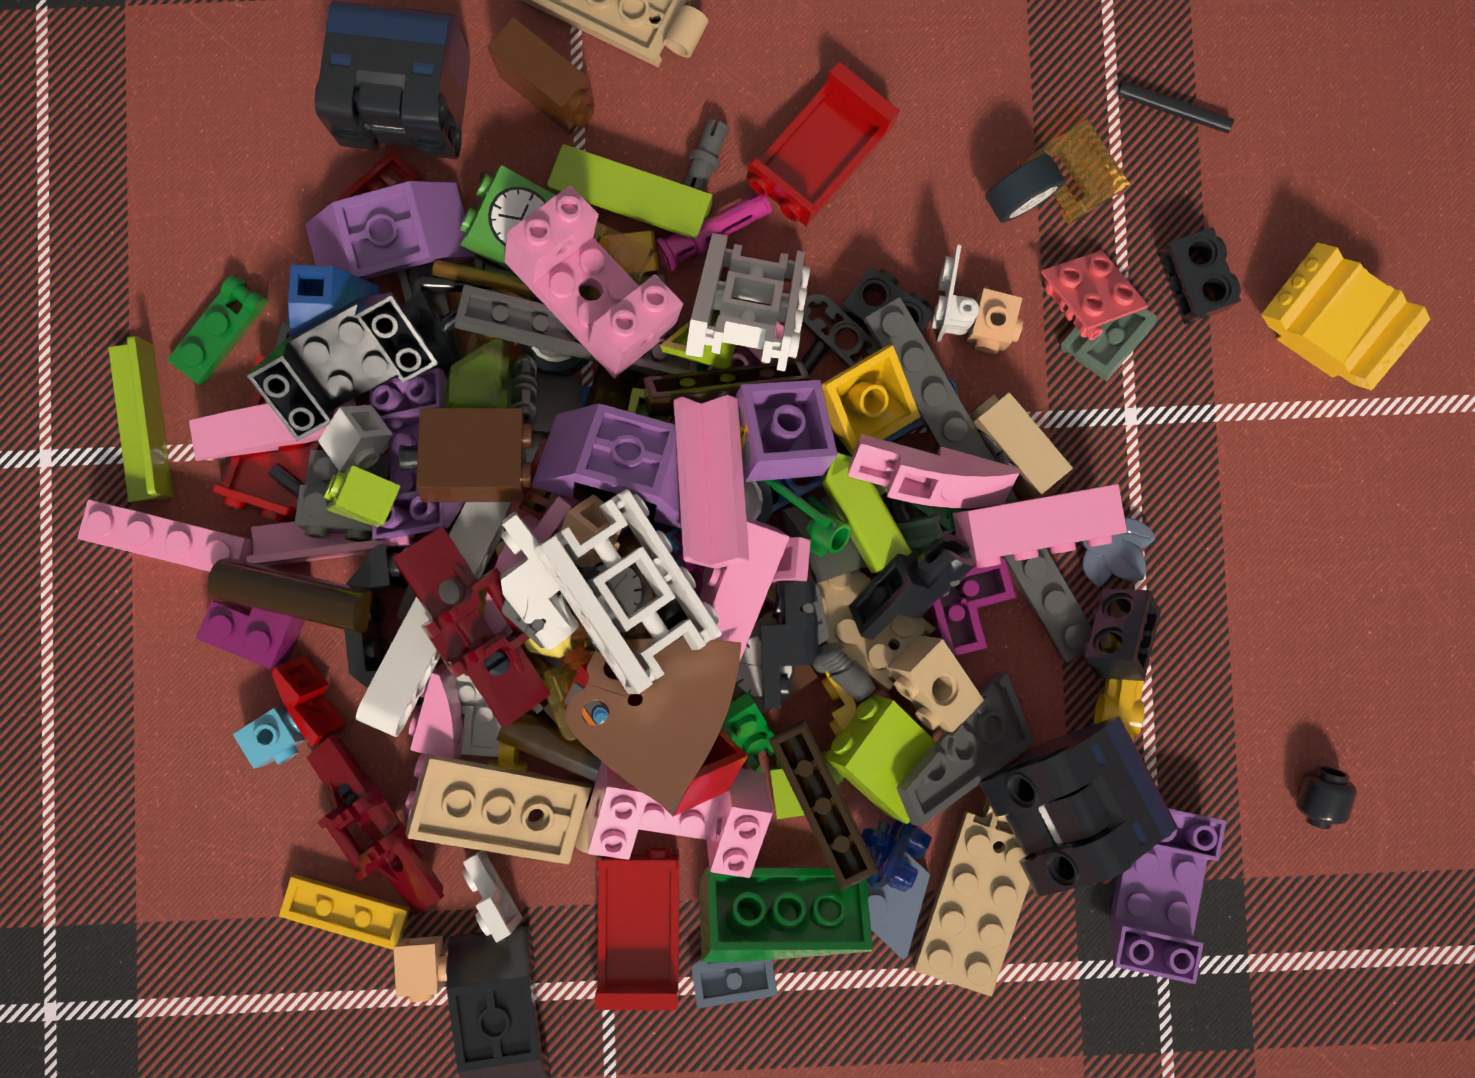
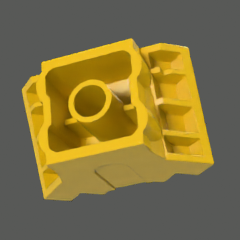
M1318 242L1261 314L1267 326L1279 334L1276 340L1333 378L1339 375L1351 384L1371 391L1431 320L1426 308L1407 302L1401 290L1394 289L1374 277L1368 270L1363 268L1360 262L1343 259L1338 247Z

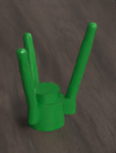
M763 480L812 517L807 527V533L812 540L810 542L811 552L822 557L826 551L835 554L845 547L851 534V527L847 522L838 518L815 496L809 495L807 498L809 503H807L779 481Z

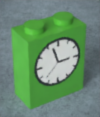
M500 165L493 176L486 173L476 192V195L482 199L476 210L469 208L459 229L465 232V235L460 245L514 273L504 262L507 232L556 195Z

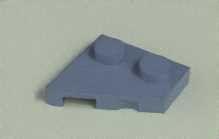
M898 845L878 867L879 873L869 877L866 881L871 930L904 960L908 956L930 874Z

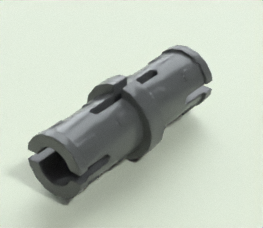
M707 119L697 149L692 150L689 156L691 165L683 185L703 192L706 190L712 172L717 171L720 161L718 156L730 130L721 121L718 122L717 127L714 126L715 119Z

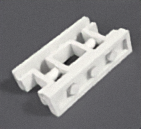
M712 233L690 321L686 355L702 357L705 345L712 346V352L720 354L722 342L762 349L761 362L770 363L771 357L778 358L777 370L785 371L788 357L796 358L799 347L800 330L804 315L803 309L810 267L803 266L805 252L797 251L795 261L788 260L789 254L781 253L779 263L741 256L742 245L734 244V249H727L728 236ZM723 267L730 268L726 282L720 281ZM784 278L792 279L789 294L782 293ZM732 297L771 304V306L732 299ZM713 309L720 310L716 327L709 326ZM777 321L784 322L782 339L774 338Z
M626 489L599 506L610 525L582 544H579L570 528L567 527L533 550L628 694H640L653 684V680L664 675L653 655L682 635L692 650H699L707 642L715 640L722 633L717 627L719 618L713 608L706 602L702 603L693 590L696 588V583L692 575L685 567H679L670 553L673 549L668 538L660 530L655 531L647 519L649 511L646 504L637 494L632 495ZM628 525L642 547L621 558L609 537ZM594 548L607 569L587 581V584L571 558L574 560ZM635 562L657 597L627 617L605 582ZM676 598L689 619L681 621L668 630L656 611ZM642 621L654 641L635 653L634 656L619 631L626 632Z

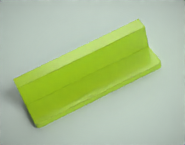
M562 144L547 183L548 189L557 193L571 185L589 204L692 239L698 237L703 221L709 218L712 210V194Z
M138 336L127 337L128 344L108 347L128 502L142 503L174 498L154 344Z

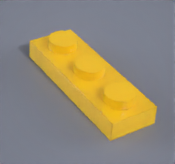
M295 874L290 878L279 917L394 950V946L402 939L410 908Z

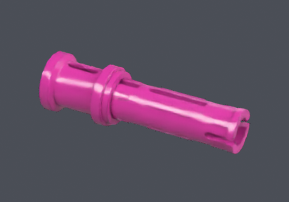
M755 193L745 200L704 220L696 239L675 233L666 239L662 237L655 239V244L664 263L670 271H673L677 268L679 262L695 254L699 256L705 254L708 250L712 233L728 236L749 223L771 214L772 209L767 197Z

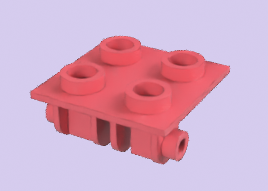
M1103 250L1047 268L1041 272L1045 277L1046 293L1052 296L1062 312H1066L1065 316L1068 320H1074L1073 324L1079 330V334L1082 337H1088L1089 340H1094L1101 335L1103 330L1100 326L1102 324L1148 307L1145 300Z

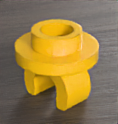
M499 742L498 759L488 761V765L524 772L528 771V763L518 760L520 750L502 742Z

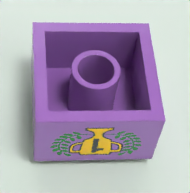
M821 380L741 385L734 398L738 399L744 481L823 476L838 454Z

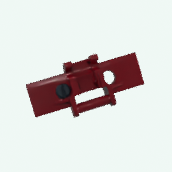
M443 526L392 557L394 563L426 610L424 613L429 620L421 626L452 675L455 677L463 674L469 676L502 728L513 723L551 695L520 646L530 638L502 612L506 598L502 593L501 581L499 579L501 573L498 568L489 571L477 579ZM445 580L454 582L459 588V598L454 604L445 603L440 598L439 587ZM484 587L515 634L514 636L506 638L501 633L494 634L479 613L477 607L482 605L478 592Z
M334 735L328 737L307 757V760L332 796L335 807L333 811L325 815L317 823L321 829L327 828L357 872L354 877L358 882L375 870H378L389 878L416 916L445 896L443 894L444 886L414 845L416 840L407 838L405 826L382 795L375 781H372L369 775L362 770L342 739L335 738ZM360 822L373 841L372 844L363 852L346 826Z

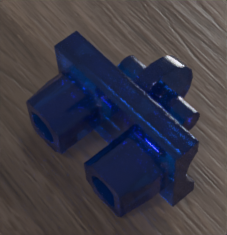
M899 820L894 821L892 827L889 823L880 821L877 829H864L861 835L874 862L877 860L876 866L879 870V873L870 877L868 884L877 890L885 885L903 892L909 890L914 885L918 869L902 861L903 855L907 852L917 859L921 858L928 850L932 836L920 827L911 824V822L906 824Z

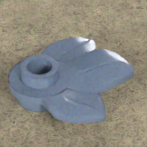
M1126 518L1127 533L1112 535L1113 543L1088 547L1087 540L1081 541L1086 549L1082 560V568L1087 578L1097 587L1103 585L1111 574L1127 581L1143 580L1146 572V562L1140 549L1148 546L1155 540L1154 533L1147 525L1139 520Z

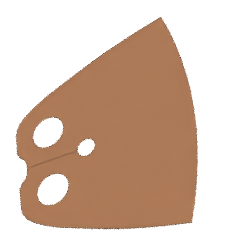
M685 638L676 639L653 655L664 675L653 680V684L640 693L643 701L639 706L629 705L628 697L630 694L626 692L619 679H610L605 675L603 667L606 660L601 652L595 651L587 666V673L589 674L588 683L582 691L573 695L565 712V721L575 737L602 762L632 786L670 810L698 773L721 730L736 684L742 642L710 640L701 649L692 650ZM629 639L624 641L635 656V653L650 644L654 639ZM591 701H602L609 708V715L606 721L595 726L585 723L581 715L584 706Z

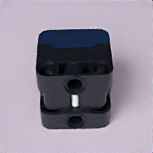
M343 1L331 2L314 102L317 117L341 147L377 150L380 143L415 147L422 156L456 160L459 158L462 145V124L470 69V55L454 15Z
M1120 716L1043 743L1003 769L988 775L978 782L995 816L1006 815L1005 817L1023 853L1026 855L1020 859L1019 863L1037 897L1114 878L1130 869L1136 860L1178 828Z

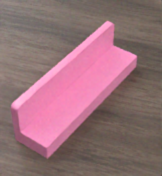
M725 395L701 404L685 397L674 399L683 558L686 562L714 569L749 561L738 399Z
M295 521L251 527L254 555L246 556V562L263 566H274L369 554L379 544H388L399 549H406L417 542V534L380 541L373 540V537L370 536V541L355 542L346 540L345 534L330 533L328 539L305 536V531L294 524Z

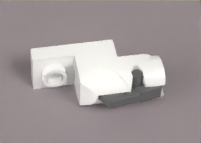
M514 511L502 520V525L506 531L501 534V537L515 555L523 551L526 556L500 575L502 593L506 598L502 612L539 647L551 650L568 638L579 627V624L573 617L563 594L557 595L559 588L533 550L541 543L518 513Z

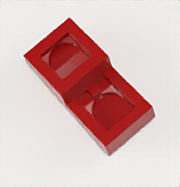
M305 656L274 668L272 675L280 697L294 723L311 746L325 741L331 735L336 736L343 731L347 722L323 695L329 683Z

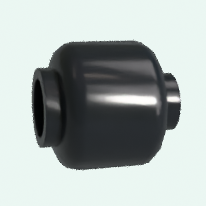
M1317 766L1316 770L1308 771L1303 775L1296 798V806L1302 814L1307 816V823L1317 828L1331 829L1332 824H1344L1349 820L1357 789L1349 781L1350 776L1346 772L1329 766Z

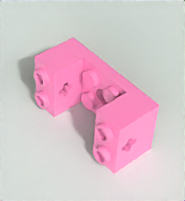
M569 185L507 232L504 262L615 379L674 330L683 303L656 274L639 286L593 238L598 213ZM583 286H593L599 290L601 297L594 301L586 300L580 295L579 289Z
M601 761L587 810L588 854L629 860L638 829L705 839L710 872L750 878L773 814L765 772L741 768L728 792L672 817L658 802L632 786Z

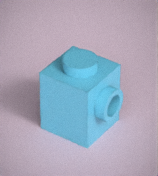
M285 706L273 708L232 734L254 769L266 766L274 760L277 765L286 762L299 753L296 746L306 740Z

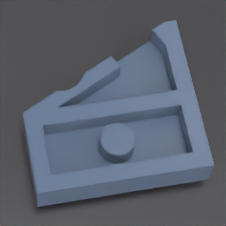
M699 960L691 966L697 1008L778 996L772 960L702 963Z

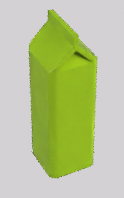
M837 453L838 456L823 474L821 485L840 519L847 522L851 527L850 537L872 574L882 570L898 553L908 555L912 551L874 483L848 476V466L852 457Z

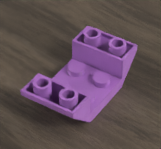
M404 182L332 202L305 224L316 266H333L364 280L435 262V260L455 264L475 260V253L460 245L465 232L459 228L466 214L456 183Z
M439 368L427 370L404 383L401 382L399 377L386 380L369 390L370 405L373 406L393 434L389 439V456L391 457L390 481L400 485V489L385 524L379 527L372 525L373 540L376 541L433 531L441 526L448 528L465 503L422 502L416 488L417 470L400 471L399 446H418L420 408H460L443 370Z
M599 403L557 414L535 473L532 487L573 498L578 483L616 494L628 489L632 495L637 494L643 501L657 505L654 521L681 528L675 425Z
M1168 808L1178 828L1136 860L1130 869L1118 875L1110 914L1113 966L1196 984L1204 943L1193 937L1207 860L1219 861L1226 821Z

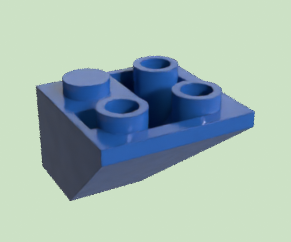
M291 265L288 298L290 336L358 298L379 295V286L333 266Z

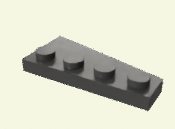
M996 672L979 691L984 701L954 733L944 732L896 787L911 824L923 826L978 786L980 780L998 771L1035 744L1007 673Z

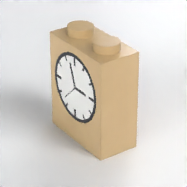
M1010 392L1001 400L994 394L969 415L995 461L1019 468V475L1013 488L1023 500H1030L1043 494L1073 469Z

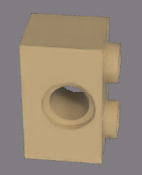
M919 635L887 667L896 680L894 685L898 692L911 701L917 710L915 713L917 719L930 730L937 729L954 733L984 701L943 639Z

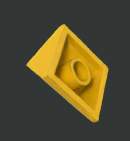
M893 345L885 346L822 383L832 431L851 455L855 451L861 434L883 440L921 417Z

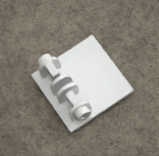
M957 245L953 257L946 256L944 267L941 270L938 290L945 291V295H939L932 321V329H938L937 341L941 342L944 333L954 335L968 333L979 313V306L974 299L953 295L961 245Z

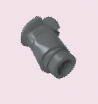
M823 644L819 647V652L813 663L814 669L820 673L828 671L829 677L848 695H852L857 702L869 696L876 688L869 676L870 672L856 660H851L842 650L844 648L842 644Z

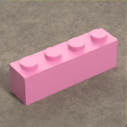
M1119 484L952 513L956 536L962 539L970 548L969 553L975 559L977 568L1001 564L1000 556L1013 554L1014 561L1039 557L1038 549L1047 547L1051 548V554L1076 550L1075 542L1087 540L1088 547L1113 543L1112 535L1127 533Z
M93 500L87 501L77 538L209 572L220 559L233 558L246 561V556L254 555L252 539Z
M748 517L746 519L750 560L718 569L705 567L703 573L704 585L699 595L701 602L708 603L719 618L717 627L722 635L715 640L742 642L740 660L790 538L778 528Z

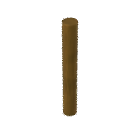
M435 260L433 265L434 276L538 298L519 277L441 260Z

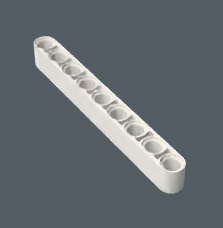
M533 433L532 449H526V462H532L542 438L548 440L549 435ZM466 502L449 534L477 579L482 576L501 539V534L505 531L502 520L510 515L508 512L513 502ZM450 580L443 581L439 587L440 598L445 603L454 604L459 598L458 586ZM417 596L371 681L356 714V720L394 737H397L404 728L440 658L439 653L421 627L429 619L424 613L426 610Z

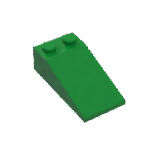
M707 867L698 881L702 963L751 962L871 952L873 950L866 879L841 890L831 868H753L750 878L713 873Z

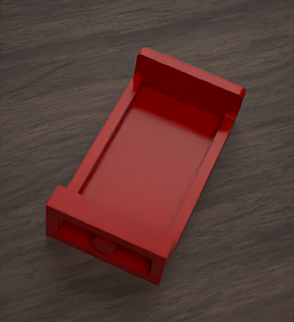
M838 62L829 72L827 82L759 160L754 158L749 163L746 179L749 180L750 186L756 193L763 197L769 196L780 205L781 212L788 219L794 222L799 221L807 227L891 131L900 110L841 62Z
M258 355L254 367L265 357ZM255 388L249 407L267 404L266 400ZM316 441L279 446V450L232 456L222 485L214 484L212 492L224 495L223 504L246 511L249 503L262 508L260 516L283 523L285 516L295 518L298 499L268 475L269 471L279 463L305 484L310 450H322L323 447Z
M654 847L648 848L647 854H631L629 860L599 856L597 858L598 983L595 992V1010H677L679 1002L680 854H671L670 848Z

